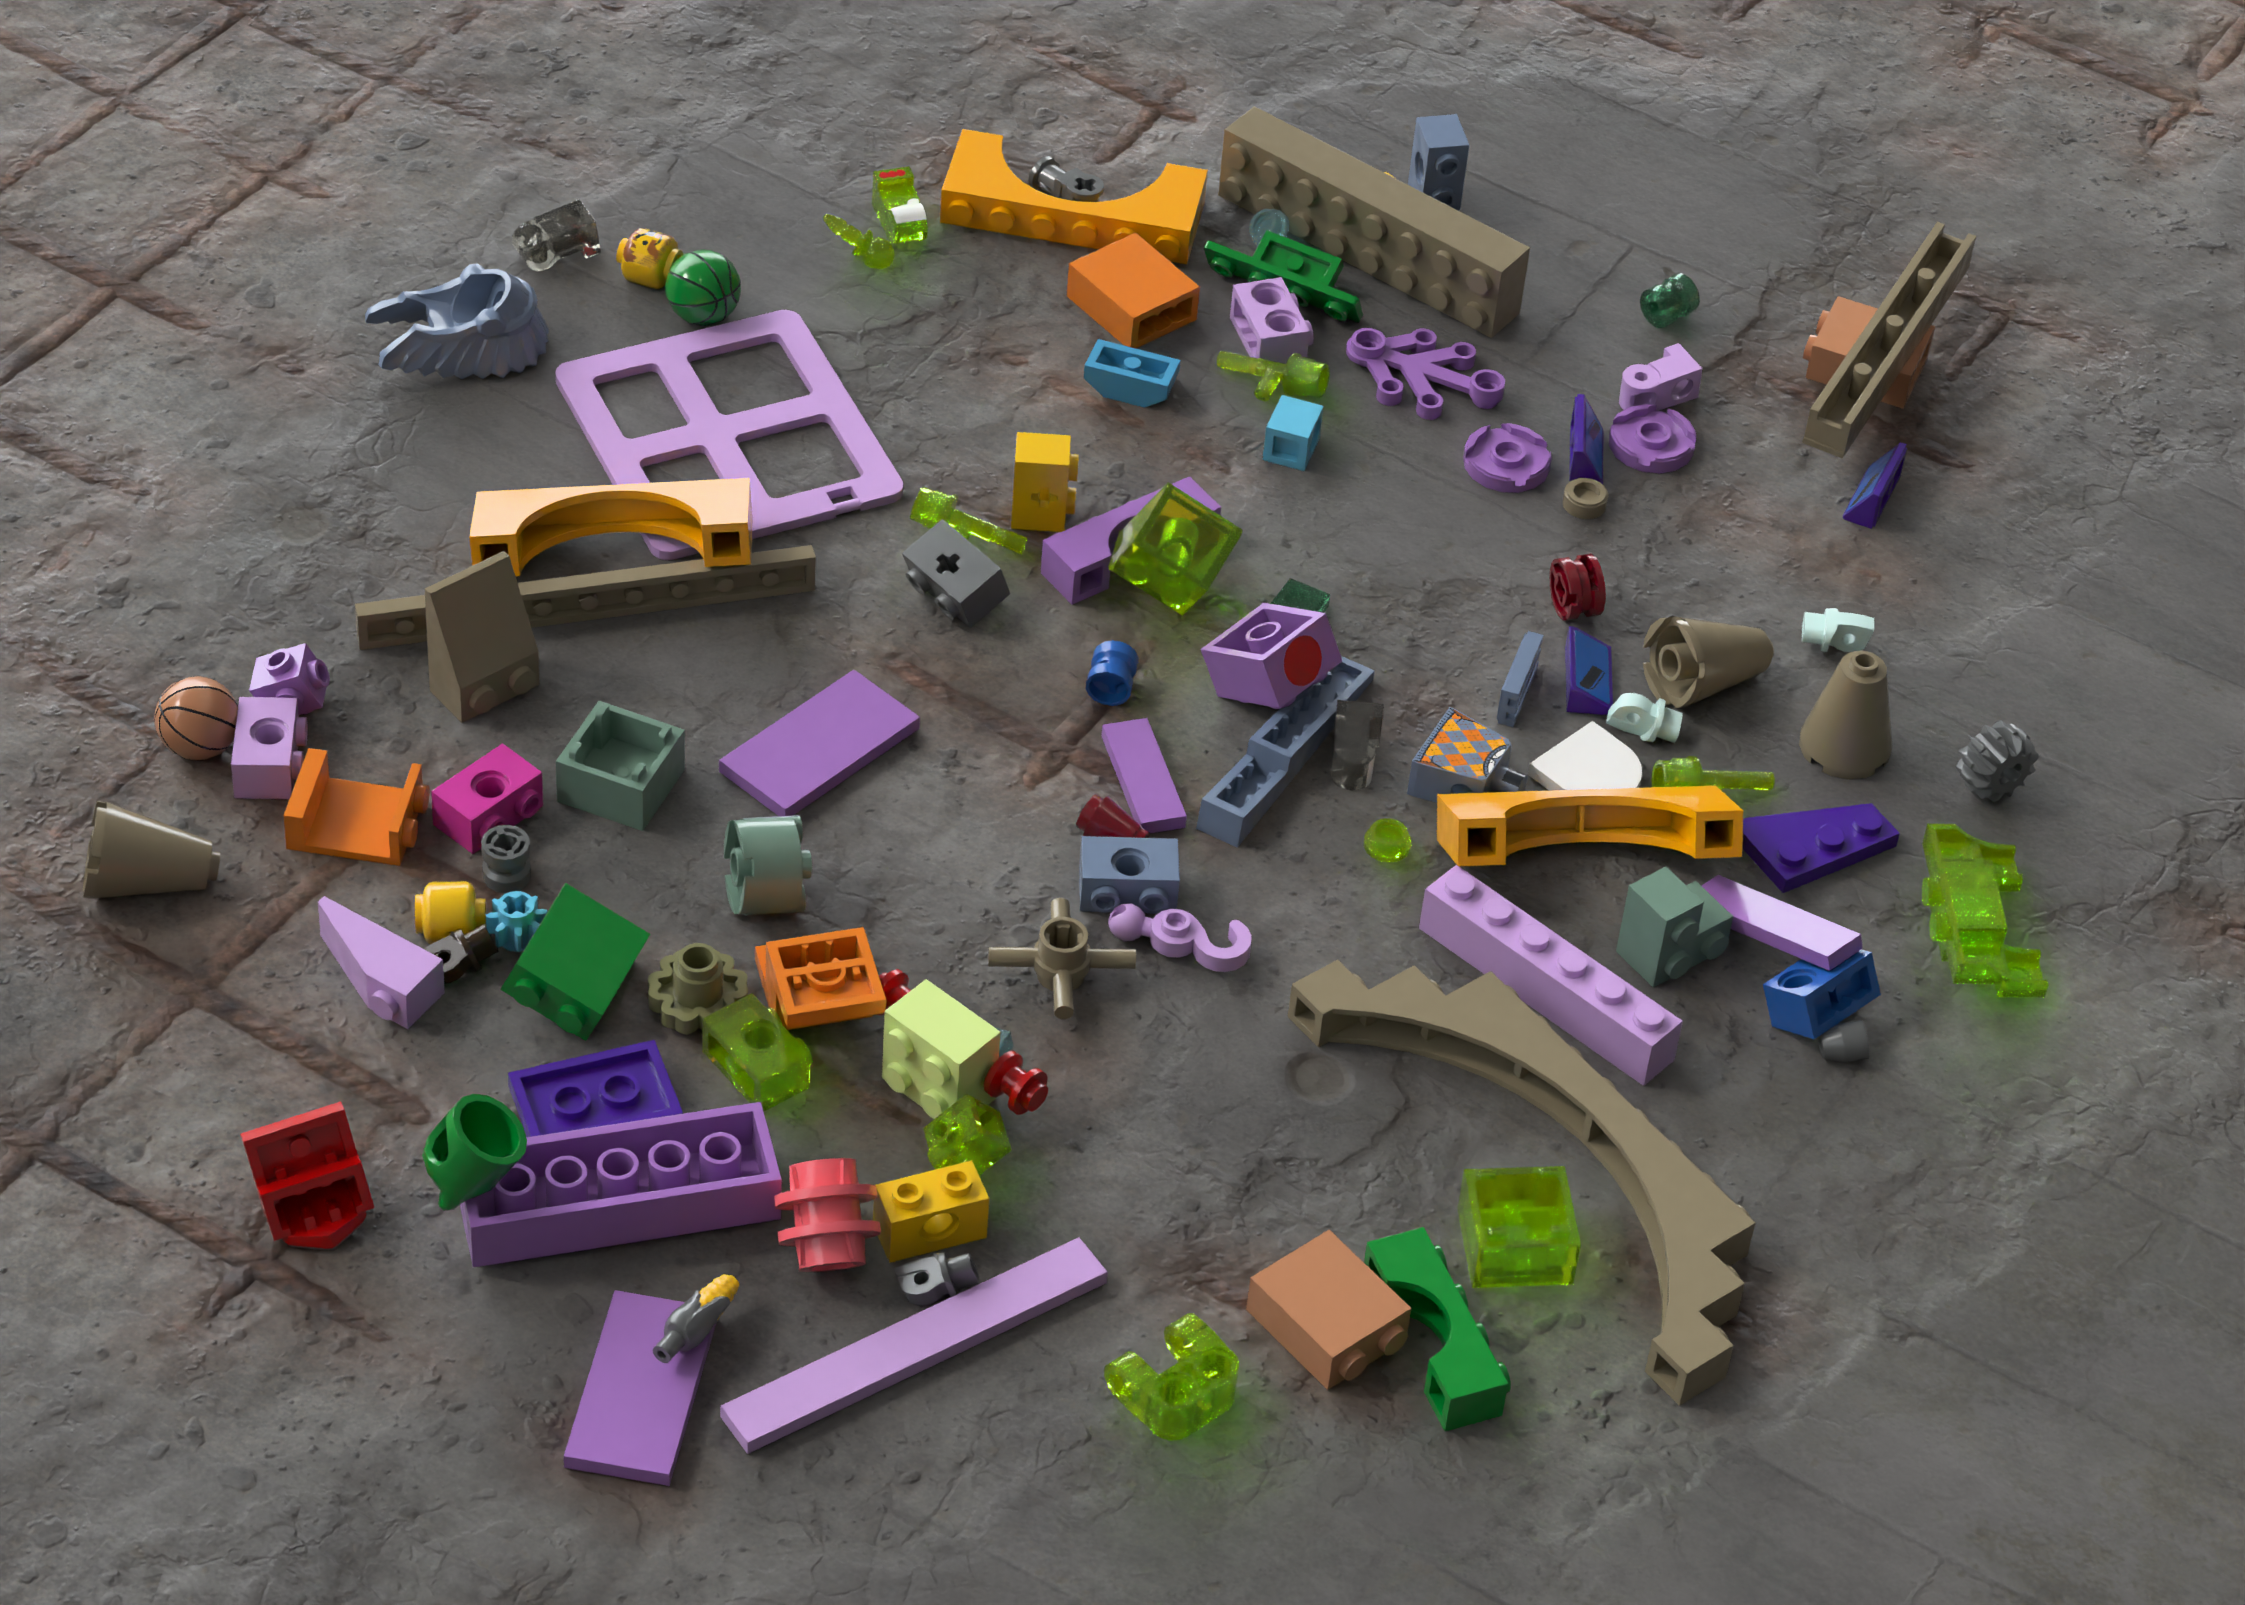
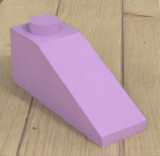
M325 896L318 901L320 936L367 1007L382 1019L392 1020L409 1029L445 993L443 959Z

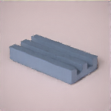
M1530 631L1524 634L1501 689L1496 719L1499 724L1514 727L1538 669V659L1541 653L1540 646L1543 641V635Z

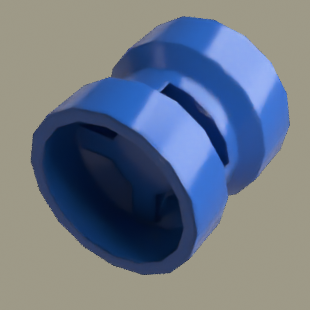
M1112 640L1099 644L1094 650L1091 663L1092 668L1086 680L1087 693L1094 701L1103 705L1114 706L1126 702L1131 696L1133 677L1137 671L1139 657L1130 645Z

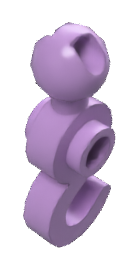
M1130 903L1115 907L1109 916V928L1116 938L1122 941H1133L1140 938V936L1150 937L1152 947L1158 953L1176 958L1193 953L1197 962L1213 971L1228 972L1237 970L1245 965L1250 957L1252 935L1248 927L1239 920H1232L1229 923L1228 939L1233 946L1219 948L1210 943L1206 931L1192 914L1181 909L1164 910L1155 915L1154 918L1145 916L1140 907Z

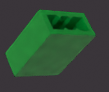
M565 883L500 990L513 997L519 1004L530 1007L555 1022L564 1031L573 1033L586 1041L606 1011L650 933Z

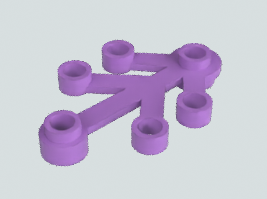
M1362 328L1355 331L1347 342L1346 354L1348 358L1354 363L1369 369L1378 385L1376 398L1383 405H1397L1401 402L1403 395V383L1393 378L1387 365L1401 370L1417 397L1416 413L1423 419L1434 420L1439 418L1443 407L1442 396L1434 392L1428 380L1468 393L1473 403L1483 409L1495 407L1503 398L1505 379L1494 370H1479L1469 377L1440 367L1441 365L1450 364L1458 370L1471 369L1475 363L1476 349L1469 343L1458 342L1451 347L1435 350L1437 336L1433 331L1425 328L1416 329L1410 334L1388 338L1376 329ZM1409 349H1410L1411 352L1414 353V354L1406 355V354L1400 353V351H1405V350H1409Z

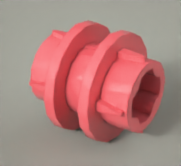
M820 1159L789 1166L790 1191L775 1195L774 1201L775 1209L794 1211L795 1227L778 1232L779 1245L796 1246L799 1271L802 1272L834 1271L865 1265V1239L881 1235V1228L878 1221L861 1219L860 1203L877 1199L876 1185L859 1184L856 1159Z

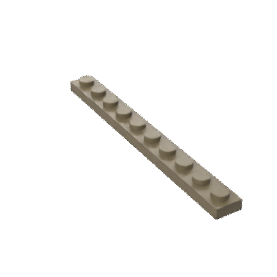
M812 545L751 553V565L705 567L704 560L699 559L518 583L531 628L815 591L816 556ZM425 595L355 604L356 631L360 650L427 641Z

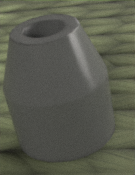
M1862 1020L1836 1024L1818 1037L1823 1059L1842 1063L1869 1059L1868 1038Z

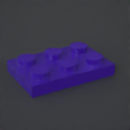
M655 1040L508 1072V1087L527 1137L683 1114Z

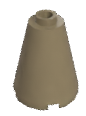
M1670 616L1660 618L1650 626L1643 648L1650 647V662L1643 663V668L1648 686L1657 700L1661 698L1666 701L1665 705L1671 704L1675 706L1674 708H1684L1765 672L1770 666L1774 649L1771 640L1759 628Z
M1868 651L1850 652L1841 659L1801 728L1799 746L1804 758L1809 763H1811V758L1823 765L1822 772L1830 776L1844 779L1867 778L1874 775L1876 768L1882 764L1885 766L1889 762L1892 751L1887 667L1881 658Z
M96 801L91 825L94 826V830L92 829L86 857L83 898L98 899L205 890L207 880H217L220 852L212 851V841L112 803Z

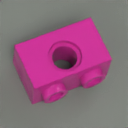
M502 743L431 791L433 825L471 854H474L481 849V840L489 829L499 825L515 826L523 819L532 817L543 806L542 772Z

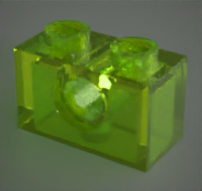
M753 993L703 1018L702 1052L749 1103L761 1102L763 1112L809 1088L810 1065L812 1064L809 1048L800 1038L795 1039L782 1025L775 1010L771 1007L766 1008Z

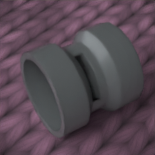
M499 825L489 829L481 840L482 857L484 859L482 864L484 883L488 888L500 893L523 889L529 884L531 879L529 836L521 828L512 825Z

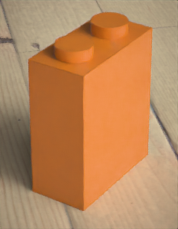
M1137 233L1131 234L1069 263L1067 297L1124 346L1138 348L1197 320L1200 286Z

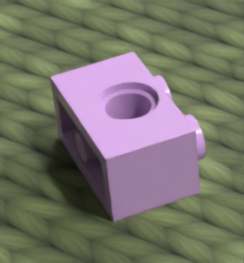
M239 697L231 761L234 798L290 799L294 788V780H297L304 761L303 751H298V746L307 745L308 735L307 717H299L297 698Z

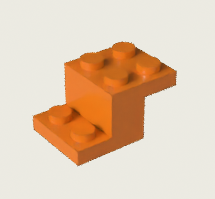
M864 927L766 942V945L755 947V962L776 1032L873 1017V1015L885 1013L886 997Z

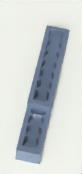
M1341 656L1342 662L1327 672V677L1324 680L1310 685L1298 694L1296 700L1291 705L1280 708L1249 739L1246 755L1202 798L1196 829L1238 848L1372 682L1375 671Z

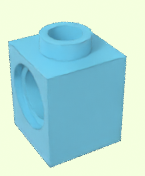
M1281 395L1266 426L1263 460L1305 471L1320 439L1324 406Z

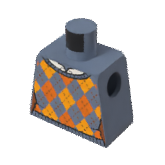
M1449 707L1412 760L1407 794L1437 803V794L1521 792L1525 790L1528 776L1508 768L1512 748L1509 739L1458 710Z

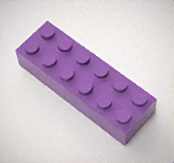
M761 1102L526 1137L525 1154L491 1191L476 1198L466 1200L460 1205L472 1266L480 1267L781 1219V1210L775 1209L774 1196L781 1193L782 1178Z

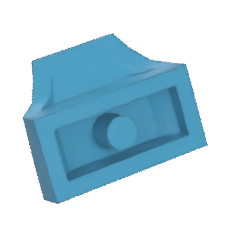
M1098 339L1085 363L1084 379L1105 398L1145 408L1167 400L1179 373L1181 360Z

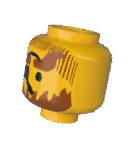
M640 228L635 230L629 239L623 238L617 249L616 260L618 263H621L622 274L627 281L653 289H660L665 286L670 268L683 255V252L678 249V243L674 237L646 228Z

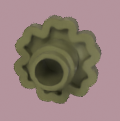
M689 944L673 955L663 957L660 961V971L649 975L648 1007L653 1012L661 1013L663 1026L675 1029L679 1033L688 1035L700 1028L706 1033L715 1034L723 1028L733 1026L736 1023V1011L744 1010L748 1006V976L744 971L734 969V959L730 955L720 954V952L707 944Z

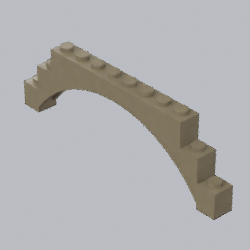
M1339 960L1292 984L1288 1018L1317 1047L1327 1042L1371 1045L1410 1052L1446 1062L1482 1076L1521 1096L1550 1115L1577 1137L1609 1171L1632 1204L1647 1235L1657 1266L1662 1298L1661 1334L1652 1339L1645 1372L1679 1406L1726 1378L1734 1345L1719 1326L1737 1316L1745 1283L1731 1265L1748 1255L1756 1223L1742 1206L1735 1204L1716 1185L1710 1175L1702 1172L1683 1154L1675 1142L1668 1140L1649 1122V1119L1641 1110L1634 1108L1616 1090L1609 1079L1602 1077L1583 1059L1581 1053L1575 1047L1569 1046L1552 1030L1545 1018L1531 1010L1519 998L1512 987L1505 985L1490 971L1445 995L1435 981L1428 979L1414 965L1377 986L1368 989L1363 980L1358 975L1352 974Z

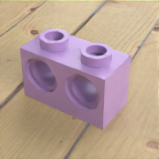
M1282 277L1233 285L1230 319L1257 372L1306 364L1308 346L1313 344L1312 326L1309 320L1303 319L1299 311L1297 297L1294 293L1289 292Z

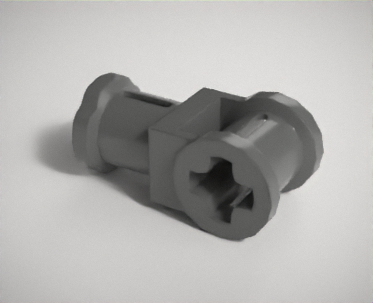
M1050 156L1043 157L1037 161L1034 168L1030 171L1028 178L1030 187L1040 192H1045L1050 196L1071 201L1099 202V197L1104 192V183L1099 177L1085 174L1078 168L1066 172L1060 168L1059 162Z

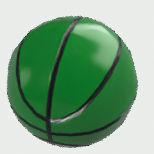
M705 249L688 252L677 259L670 268L665 283L666 297L673 311L684 321L702 326L718 323L727 318L736 308L741 295V279L733 263L721 253Z

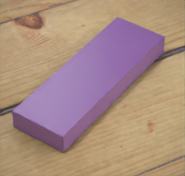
M1148 718L1102 725L1103 742L1134 820L1150 833L1186 828V813Z

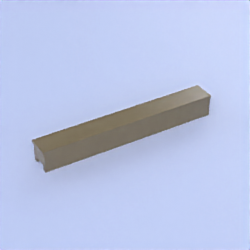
M1940 222L1935 224L1811 407L1802 443L1842 459L1844 458L1969 269L1976 240L1975 235L1968 233L1966 238L1961 240L1943 233L1945 224Z

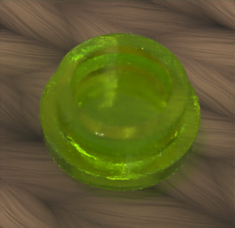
M1384 818L1374 822L1366 831L1363 845L1365 851L1372 858L1382 862H1397L1409 854L1412 842L1408 830L1403 823L1395 819Z

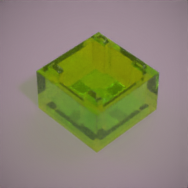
M1565 1166L1464 1169L1457 1210L1472 1288L1572 1285L1577 1269L1581 1242Z

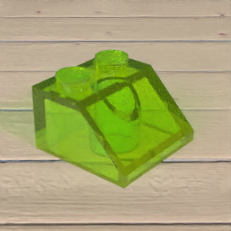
M1168 482L1119 532L1108 569L1183 616L1208 591L1240 539L1243 530Z

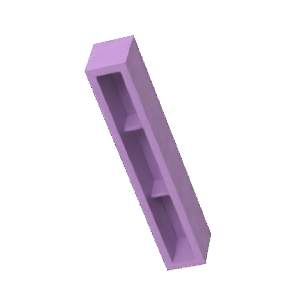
M1457 865L1425 889L1419 925L1420 930L1483 974L1492 971L1505 985L1512 987L1523 1002L1644 1086L1674 1061L1683 1021Z

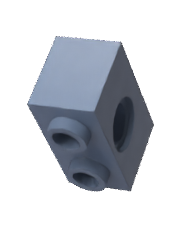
M1457 114L1416 118L1408 185L1460 211L1469 143Z
M1081 837L1079 861L1080 911L1106 913L1112 912L1115 907L1121 904L1130 903L1140 907L1144 913L1157 914L1168 909H1177L1180 882L1178 839Z

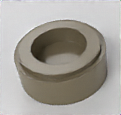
M1574 479L1565 487L1563 507L1569 514L1577 518H1597L1606 510L1608 491L1603 484L1594 479Z

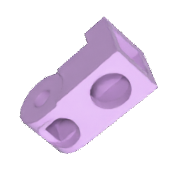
M1679 343L1664 348L1663 358L1650 362L1648 365H1631L1624 370L1619 404L1623 410L1644 404L1657 405L1656 410L1659 411L1698 398L1702 367Z

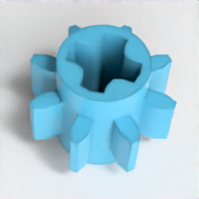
M521 891L508 892L500 899L494 898L492 900V913L486 914V929L489 934H495V942L498 948L502 946L509 951L521 952L528 945L547 914V910L538 909L537 896L531 897L529 894Z

